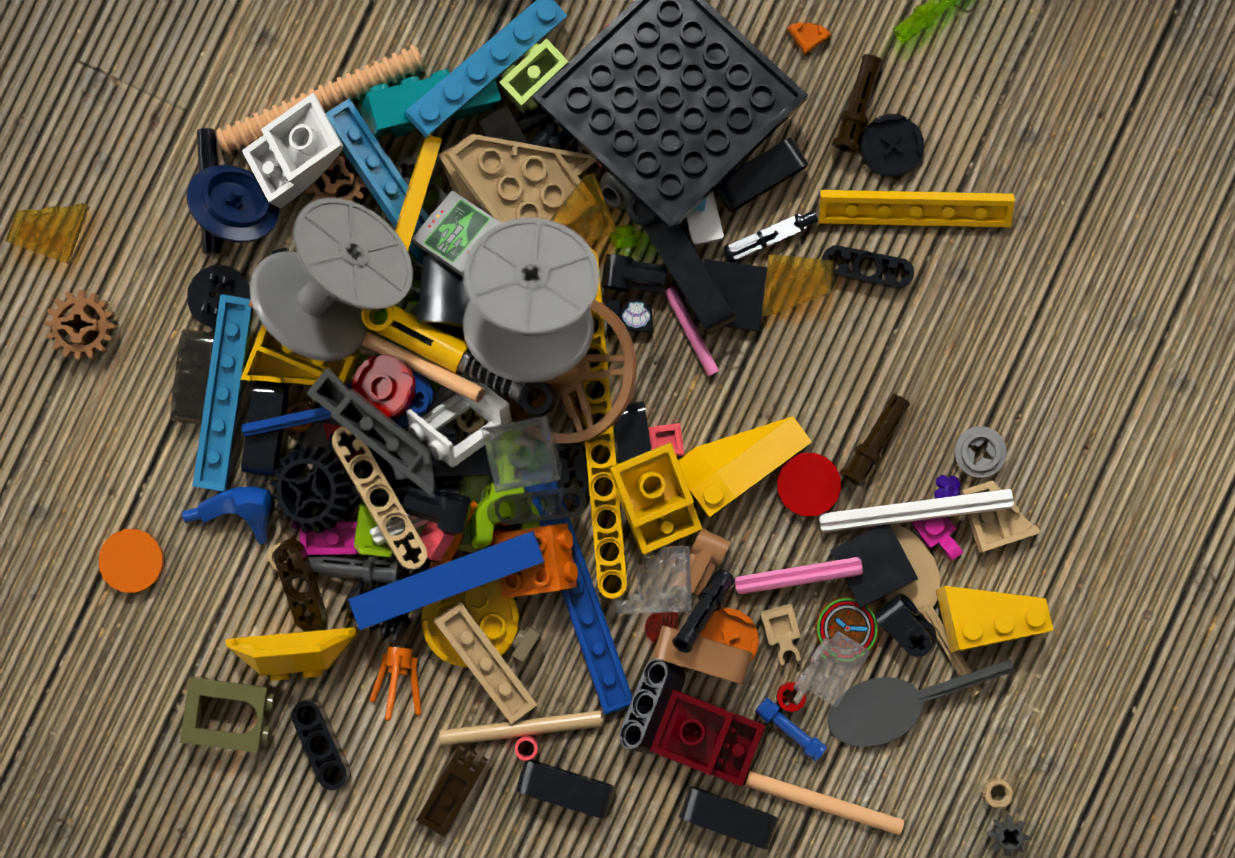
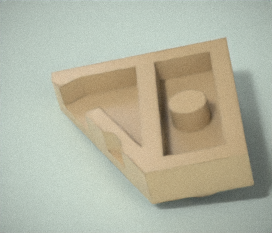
M992 480L959 492L960 495L999 491L1001 489ZM1015 503L1011 509L967 514L979 552L1039 534L1040 530L1035 524L1032 525L1020 512L1021 509Z

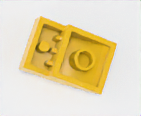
M671 442L610 467L636 545L643 555L702 530L693 505L694 500Z

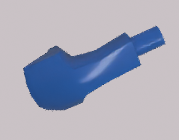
M256 486L232 488L200 502L197 508L183 511L182 517L185 523L202 520L205 523L222 514H238L248 523L255 534L257 542L260 545L266 544L269 515L273 506V499L270 497L272 493L268 489Z

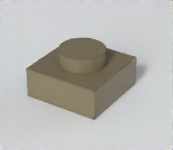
M529 627L527 632L521 629L511 644L515 648L512 656L524 662L542 633L532 627Z

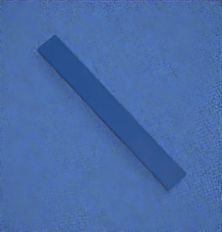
M551 462L547 465L539 463L540 467L535 472L528 471L527 468L519 470L529 500L539 511V527L567 523L568 530L572 534V557L578 569L577 587L564 589L561 592L603 712L606 715L629 707L633 696Z

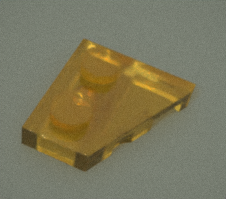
M594 173L583 177L550 219V221L557 222L573 230L587 244L617 231Z
M80 203L75 206L46 207L42 210L16 211L5 241L69 264L90 206Z
M769 254L762 316H771L830 294L834 261Z

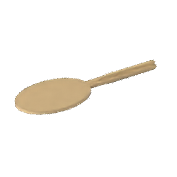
M890 524L919 579L884 598L890 602L899 593L905 594L936 629V638L958 675L962 676L971 673L972 671L960 651L950 653L944 625L933 608L938 600L936 589L940 588V575L931 552L913 532L902 526ZM979 684L967 688L971 697L983 691Z

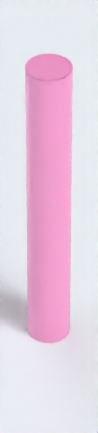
M673 286L665 290L664 294L707 376L709 377L719 372L676 287Z

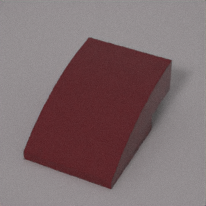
M673 690L650 751L742 787L766 724Z

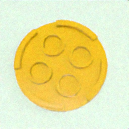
M499 579L422 608L421 625L427 644L440 659L456 666L468 667L436 625L434 619L459 600L501 656L511 647L518 628L519 612L514 597L505 598L502 595Z

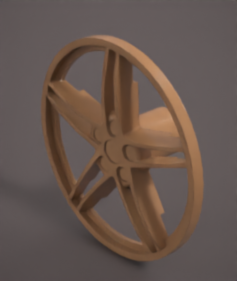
M595 299L589 308L602 316L612 327L619 339L623 355L585 354L582 360L567 373L541 382L549 385L555 393H560L569 418L573 419L578 432L569 434L555 433L538 426L527 417L530 413L526 410L522 411V407L517 404V401L512 400V398H509V394L505 393L506 402L509 403L510 411L516 420L530 433L546 441L570 444L584 442L601 435L621 417L633 394L637 363L631 336L621 319L609 307ZM590 362H624V368L590 372ZM624 374L622 387L615 404L603 419L594 424L582 381ZM540 390L534 391V392L532 393V395H531L530 400H531ZM577 392L582 412L585 414L587 420V424L589 427L588 429H586L585 423L582 418L581 412L574 398L573 393ZM543 393L532 402V405L535 408L546 401V394Z

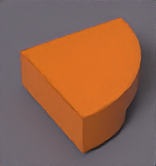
M798 22L787 27L788 33L804 55H807L832 36L823 26L812 23Z

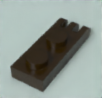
M462 743L459 745L416 821L443 837L489 760L483 756L479 760L477 767L473 766L472 762L477 755V752L474 750L470 752L466 761L461 759L460 757L466 750V746Z

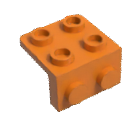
M567 523L499 533L494 536V545L534 531L545 560L543 563L499 578L501 592L505 598L577 587L578 569L573 562L571 550L573 537L570 530H568Z

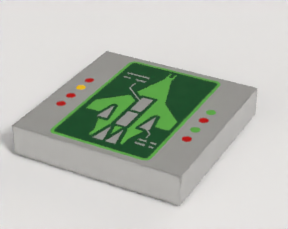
M452 190L414 234L412 241L415 245L464 277L465 261L473 244L486 231L501 224V222Z

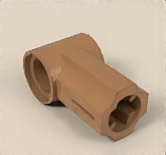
M702 527L689 551L690 556L675 585L698 596L702 589L706 588L715 567L718 568L730 545V541Z

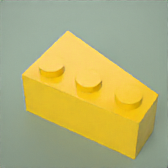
M262 324L240 380L314 385L328 367L347 385L352 379L360 355L353 353L349 357L337 361L310 359L295 353L281 344Z
M943 586L936 589L950 653L1036 636L1054 630L1046 598Z

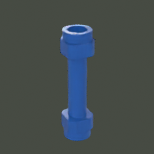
M766 697L756 708L755 713L767 723L769 721L774 723L803 747V753L816 762L825 752L827 746L815 736L811 738L778 711L779 706Z

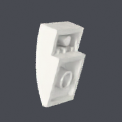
M312 93L261 130L264 135L243 149L242 152L268 202L282 208L316 181L332 164L344 146L325 114L317 96Z

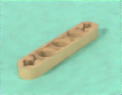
M344 426L338 428L332 436V447L398 563L407 570L419 569L427 559V550L367 445ZM344 433L347 437H355L352 446L356 453L360 449L365 453L355 456L349 463L345 459L346 457H351L346 446L340 448L338 445L341 442L340 435ZM357 462H368L373 469L371 476L365 479L358 478L353 471ZM382 489L386 491L389 501L385 506L376 507L371 503L370 494L374 490ZM394 517L402 519L405 524L404 532L398 536L391 535L386 529L387 521ZM409 533L414 538L408 540L409 546L412 550L419 549L421 552L417 557L419 562L415 564L412 560H404L403 557L407 551L403 544L399 548L394 544V542L405 539Z

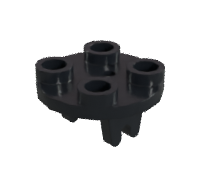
M212 265L202 269L192 278L187 289V303L191 314L200 323L210 328H216L220 295L225 294L251 299L249 282L239 271L227 265ZM214 292L216 295L214 298H211L210 295Z

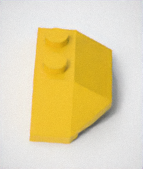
M358 627L229 638L225 639V642L232 652L261 676L270 675L271 681L290 679V673L302 672L303 678L322 676V670H327L333 666L359 635L360 630Z

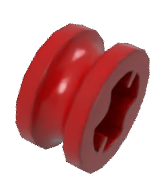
M786 682L777 690V703L786 711H798L806 702V693L799 684ZM796 688L800 695H796L797 698H800L798 703L790 702L787 705L784 704L782 699L786 697L782 695L786 689L792 692Z

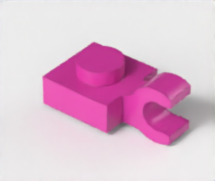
M948 517L911 522V525L929 549L938 543L950 561L963 554L961 548L949 535L956 530V527Z

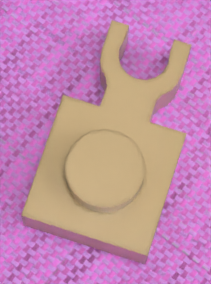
M792 604L760 612L769 645L779 643L777 654L780 665L785 664L783 654L787 650L795 653L797 661L801 660L797 646L792 643V639L801 637Z

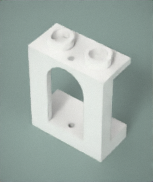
M462 373L459 376L485 388V394L479 403L456 393L423 417H419L411 409L407 411L409 423L407 429L409 434L429 448L437 460L442 459L452 468L512 426L509 403L485 384L478 382L476 377L470 378L469 373ZM469 408H472L489 422L454 447L452 442L438 432L440 428Z

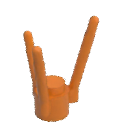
M388 646L387 654H382L381 667L373 686L370 702L376 701L388 668V673L392 674L386 705V721H390L392 718L399 674L407 675L408 668L410 670L415 715H421L417 675L418 658L412 657L413 649Z

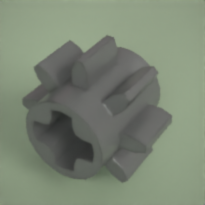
M1009 814L1006 815L1003 822L993 819V823L996 825L994 831L987 832V835L996 841L992 844L991 848L996 851L1004 847L1003 852L1007 857H1010L1011 850L1017 849L1023 853L1024 850L1021 844L1023 840L1030 839V836L1021 831L1025 823L1018 821L1014 825L1013 818ZM1006 829L1012 832L1011 835L1014 839L1011 842L1004 840L1003 831Z

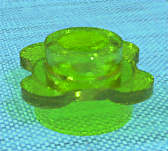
M634 225L616 226V231L610 232V238L613 239L614 247L639 246V237H641L642 232L635 230Z

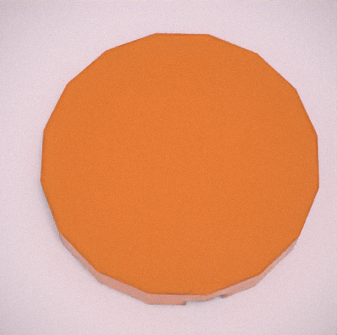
M123 529L112 534L103 543L99 553V570L103 579L112 588L123 593H138L150 588L160 578L164 569V552L162 547H160L159 543L150 533L140 529Z
M721 608L715 611L700 634L701 637L752 652L750 662L757 653L759 645L757 628L751 618L740 610Z

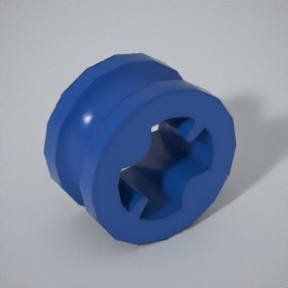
M415 385V394L422 393L424 396V400H420L423 402V405L420 408L412 405L406 412L411 409L417 415H420L429 408L431 403L430 395L426 389Z

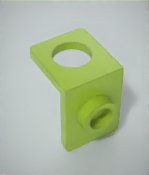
M360 504L354 548L360 554L392 557V551L387 547V542L381 545L374 543L370 530L376 527L377 524L366 505Z

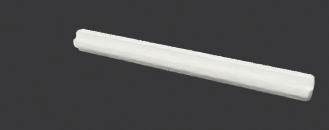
M1007 489L823 513L820 515L819 521L822 532L826 533L1011 509L1014 507L1012 491Z

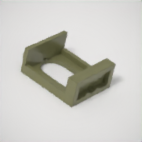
M202 676L189 677L180 743L255 753L262 751L264 745L268 746L271 735V726H266L268 713H273L275 706V694L271 693L272 686L212 680ZM205 696L250 703L257 712L256 725L247 733L202 729L201 723Z

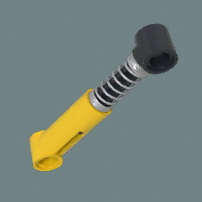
M393 305L385 308L388 314L387 320L383 324L377 325L374 321V314L377 310H362V321L370 330L455 374L459 371L463 374L469 373L470 378L477 377L478 382L484 381L486 386L492 385L494 390L500 389L501 394H509V398L517 401V404L528 413L540 416L546 415L554 409L557 401L556 394L549 385L541 382L512 381L490 372L475 359L466 342L430 323H418L416 321L417 317ZM401 323L424 336L422 340H419L396 327ZM536 390H543L546 394V402L543 406L535 408L531 404V395Z

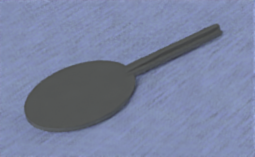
M1011 659L921 690H918L911 683L898 678L881 677L869 679L850 687L836 699L829 711L828 725L832 734L846 744L860 747L881 745L902 736L913 727L919 719L923 702L1015 672Z

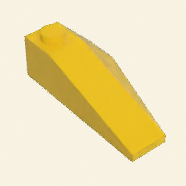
M792 416L697 446L678 461L691 495L709 518L812 441Z

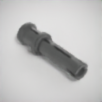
M308 555L314 575L359 579L372 586L376 583L390 584L405 578L406 569L398 563L397 559L394 562L380 561L377 557L373 556L366 560Z

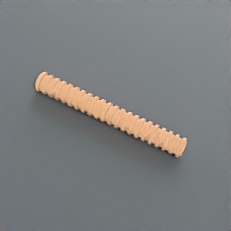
M411 45L408 51L402 49L401 54L392 53L391 58L383 57V61L380 63L376 60L371 67L367 64L364 66V70L355 69L354 74L351 75L348 72L343 79L339 76L334 83L330 80L327 82V86L318 85L319 89L314 91L311 88L306 95L302 92L297 99L293 96L290 102L284 100L280 106L272 105L273 109L271 110L263 109L262 114L254 113L253 118L247 116L243 122H240V120L235 121L236 125L234 126L226 125L225 130L217 129L216 135L223 151L228 156L232 155L234 150L242 151L241 147H248L252 142H255L264 135L261 130L312 93L317 96L324 111H330L333 107L338 106L349 98L350 100L354 98L360 100L361 95H366L373 86L389 84L391 82L397 84V80L400 78L404 80L409 74L413 77L416 75L415 72L419 70L421 73L424 72L426 67L418 48Z

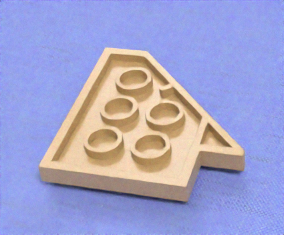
M476 134L468 135L444 154L484 211L501 223L520 218H540L566 226L596 202L578 177L579 174L596 162L588 154Z

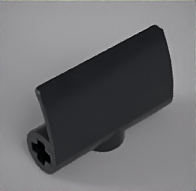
M423 251L416 321L418 323L450 324L449 331L452 334L464 337L463 318L470 301L464 277L426 251Z

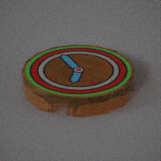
M836 597L826 603L817 614L814 625L816 640L821 648L833 658L844 661L859 659L868 654L877 643L880 628L875 616L876 613L870 605L860 609L854 597Z

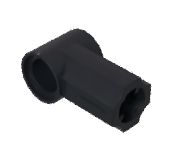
M606 254L601 287L619 291L633 289L663 294L667 266L634 261V258L624 255Z
M414 485L410 487L408 494L405 496L403 507L406 514L437 523L436 526L440 530L461 534L466 531L472 499L458 493L442 494L434 491L429 495L421 487Z

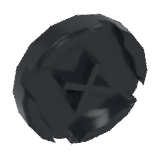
M885 114L875 118L865 128L860 139V154L864 164L874 174L884 178H899L909 174L918 165L924 153V138L920 128L914 122L907 119V117L900 114Z

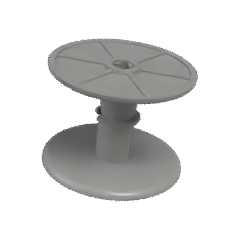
M322 198L306 205L296 219L294 225L296 252L285 251L272 254L256 266L250 281V296L258 318L269 333L281 344L295 353L310 359L337 361L352 355L364 341L367 327L362 321V310L385 309L400 302L411 287L413 269L404 243L393 228L370 209L349 200Z
M520 218L506 221L494 226L479 237L471 247L464 266V283L470 301L464 313L463 333L472 355L490 372L517 382H542L567 373L585 356L593 337V318L589 307L598 290L599 268L591 248L585 240L568 227L540 218Z

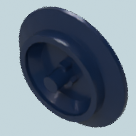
M230 165L208 167L193 177L187 189L186 199L191 215L203 229L220 239L238 243L256 241L268 235L277 223L279 207L268 202L254 173L246 169Z

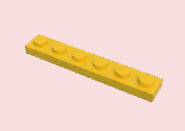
M820 190L818 220L819 224L1011 227L1015 198L1014 194Z

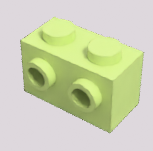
M547 38L541 44H534L525 53L524 60L517 66L512 65L501 76L502 80L499 83L502 92L522 113L528 108L534 110L538 107L533 101L532 96L569 62Z

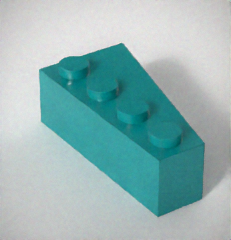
M449 69L434 72L431 74V78L420 80L418 76L402 80L400 82L401 85L389 87L388 84H379L369 89L370 92L366 93L359 111L379 143H381L380 136L392 133L398 138L408 135V132L416 129L413 123L404 115L405 111L450 74ZM494 80L453 115V120L496 109L501 101L496 81Z

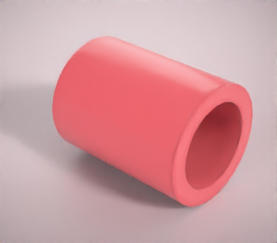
M533 736L520 737L515 744L517 757L521 760H531L534 758L539 747L537 740ZM523 741L531 742L534 746V752L528 755L523 754L519 749V744Z

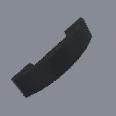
M489 442L453 468L442 459L437 460L431 453L434 478L494 475L493 452ZM370 450L388 482L411 480L377 452ZM363 461L365 479L371 476L373 469L368 462Z

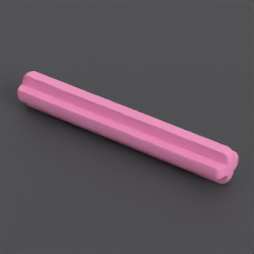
M858 557L739 576L735 578V587L738 594H748L861 575L863 574L861 559Z

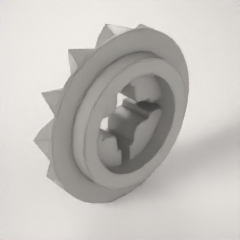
M977 426L966 430L957 439L954 450L957 466L967 475L977 478H985L997 473L1003 466L1007 453L1005 442L999 433L984 426ZM987 440L984 451L992 460L982 457L973 464L975 453L971 451L972 449L968 445L979 447Z

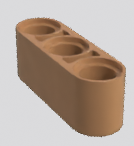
M662 625L653 657L739 684L744 683L752 652L699 636L693 645V649L689 653H683L676 649L672 643V640L680 630Z

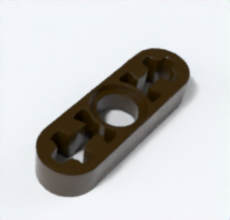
M296 539L284 540L274 552V562L296 625L304 631H314L324 621L326 608L305 546ZM287 549L289 550L290 554L296 553L297 557L293 560V563L290 557H284V553L287 551ZM294 565L295 570L289 573V571L293 568ZM294 578L304 579L308 584V591H296L292 586V580ZM311 597L309 602L306 604L305 600ZM307 607L310 613H316L313 621L310 616H304Z

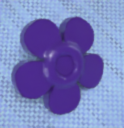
M940 475L936 478V485L939 489L934 491L935 499L961 496L959 492L961 489H958L960 481L957 477Z

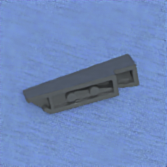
M327 367L307 394L331 412L330 416L431 495L437 488L434 482L431 450L354 389L349 390L337 375Z

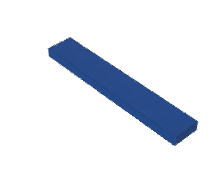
M531 531L348 600L358 628L361 630L543 563L545 560L535 532Z

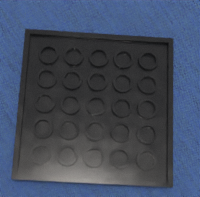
M634 0L532 97L533 101L660 222L672 231L808 99V94L706 0Z

